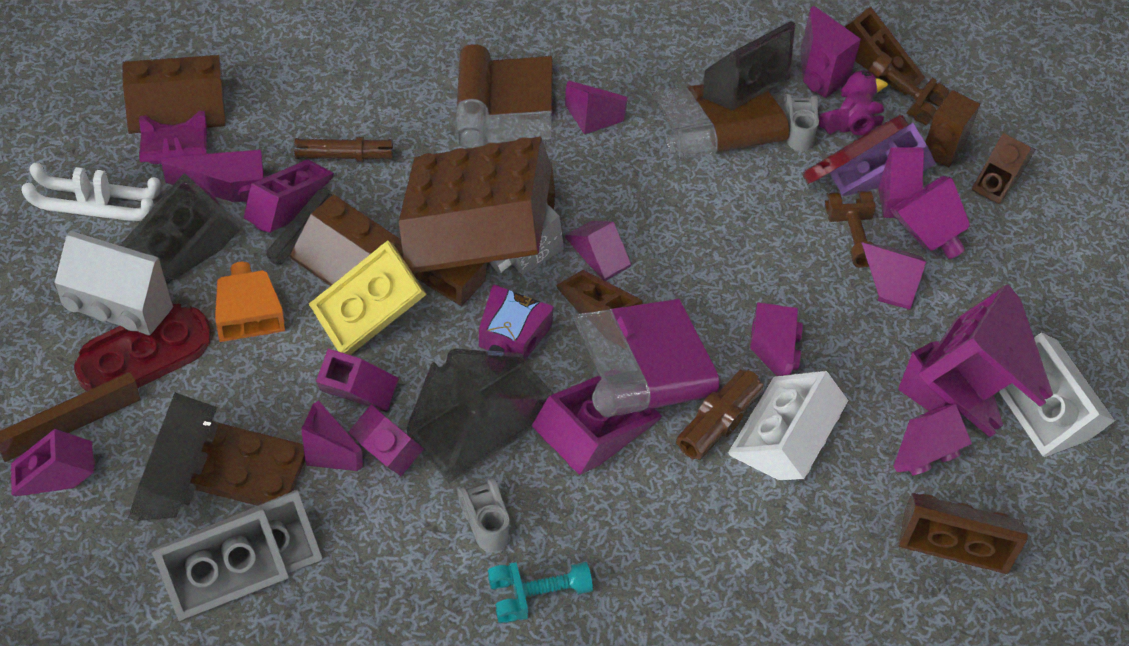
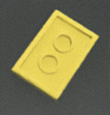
M386 241L311 301L309 306L338 352L351 355L427 294L394 244Z

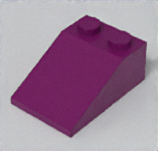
M613 369L550 395L533 422L532 427L559 453L571 468L581 475L600 466L659 421L662 415L655 408L639 410L631 399L630 384Z

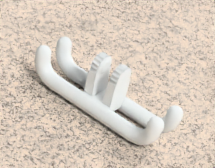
M33 163L30 166V173L36 182L48 189L73 192L76 195L77 201L45 197L36 191L32 183H25L22 186V193L32 205L48 211L127 221H143L149 219L154 213V202L152 199H155L160 194L161 182L158 178H150L147 188L109 184L106 171L97 170L94 173L93 182H90L86 170L78 167L75 168L72 179L58 178L47 174L40 163ZM110 197L141 201V208L107 204Z

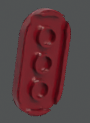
M898 115L810 167L802 175L807 185L841 167L908 126L907 121L903 115Z
M172 304L173 308L169 314L166 315L151 335L130 331L123 326H118L88 341L80 349L77 361L75 360L74 364L77 381L87 392L131 372L136 381L137 388L142 387L195 361L203 355L209 346L211 336L208 319L197 308L192 306L187 308L181 307V304Z

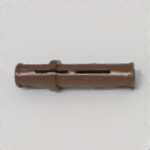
M357 136L356 140L295 138L294 146H297V148H308L294 149L295 159L341 158L356 159L357 162H364V159H393L392 150H380L393 149L392 139L364 140V137Z

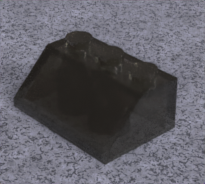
M790 21L729 53L707 68L703 78V98L734 110L790 79L795 23Z
M176 392L174 393L138 485L128 519L142 521L177 518L181 505L189 507L197 486L190 483L193 473L201 475L208 456L207 453L201 450L204 442L212 444L219 426V422L213 421L217 410L216 406Z

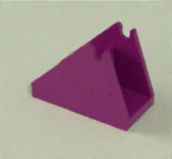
M1006 284L955 318L918 374L931 389L950 405L956 404L958 411L989 437L995 435V430L1003 426L994 397L995 393L1012 383L1039 407L1046 404V400L1053 396L1022 301L1009 284Z

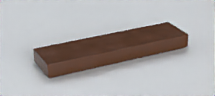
M131 372L1 430L0 455L4 462L24 454L54 429L70 433L141 400L136 381Z

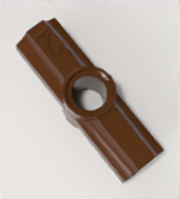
M740 369L719 393L714 391L704 400L697 416L677 437L676 444L682 453L692 460H701L722 436L728 437L737 428L744 412L763 392L764 385L759 380L758 375L749 369L747 371Z

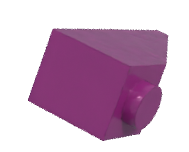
M261 149L161 158L165 183L230 202L247 203L251 184L264 178Z
M307 159L252 183L243 219L253 223L257 229L269 233L288 225L333 178L334 173Z

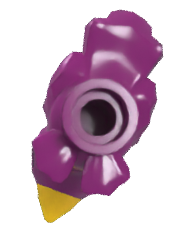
M867 70L854 72L849 76L845 86L841 89V92H843L841 97H846L841 107L819 114L818 125L825 129L828 134L839 130L840 132L851 131L855 135H864L872 129L874 130L876 127L881 126L884 116L874 114H881L885 109L882 103L873 102L872 98L876 93L887 87L888 83L877 79L874 74Z

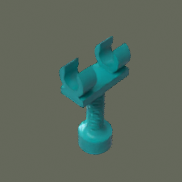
M517 562L510 563V565H497L488 569L490 588L500 589L513 585L516 599H504L495 604L498 623L512 622L520 618L521 620L528 619V607L525 599L528 596L539 595V593L545 594L546 592L550 593V591L554 592V590L560 591L561 588L562 590L573 588L577 595L593 591L591 573L587 562L572 564L571 571L567 575L563 574L562 576L561 574L560 576L557 575L556 578L552 576V578L537 579V581H530V583L529 581L526 583L521 582Z

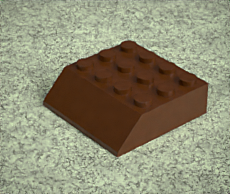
M523 137L515 141L488 143L484 146L466 149L457 148L448 152L426 153L414 157L399 217L403 260L412 273L539 255L552 170L542 137Z

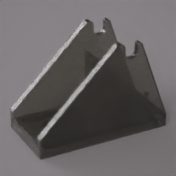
M452 349L448 352L447 360L441 367L435 362L430 365L406 427L407 434L424 448L422 453L450 484L534 430L532 427L533 422L547 398L554 393L525 363V357L521 353Z

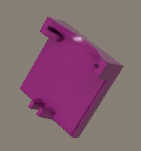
M198 111L188 121L176 125L160 124L146 115L139 117L141 130L140 162L161 164V158L207 154L205 111Z

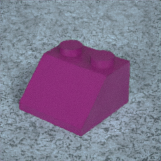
M816 6L810 8L800 49L803 82L807 84L809 89L827 98L846 84L852 73L861 39Z

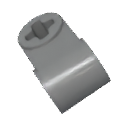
M785 94L782 110L786 114L789 125L787 144L794 150L807 151L814 145L819 124L817 95H811L810 98H798Z
M494 478L488 479L487 484L467 490L465 487L458 488L460 506L466 520L469 521L479 547L491 553L504 549L509 541L510 519L496 480ZM495 527L498 528V530L490 531L487 530V528Z

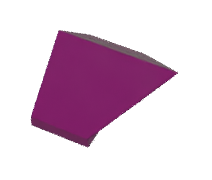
M568 80L566 84L565 106L584 135L624 121L628 101L627 96Z
M862 242L878 292L877 301L910 309L926 264L925 259L922 256L893 247Z
M939 341L930 342L912 352L898 388L899 391L928 411L940 406L950 405L918 375L939 344Z
M315 402L301 428L306 466L358 471L363 468L362 449L321 402Z

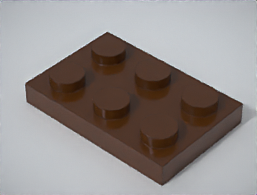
M205 419L179 475L178 483L181 487L259 506L294 490L305 462L304 446L301 443Z

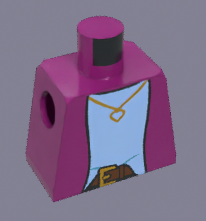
M493 285L479 327L478 346L487 350L483 357L484 363L494 369H500L506 358L523 363L551 329L554 307Z

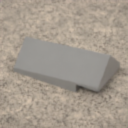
M298 490L152 549V554L178 621L288 579V573L323 560Z

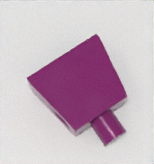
M942 175L890 208L895 217L924 249L932 251L941 246L948 259H952L965 251L957 235L968 229L970 223L951 177Z

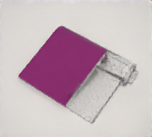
M680 299L578 314L573 318L601 377L593 392L592 401L595 409L604 417L703 399L719 389L717 371Z

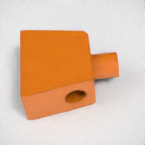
M247 262L234 263L230 267L231 275L220 277L217 280L215 321L219 342L284 332L285 325L282 307L267 272L263 270L252 272L251 265Z

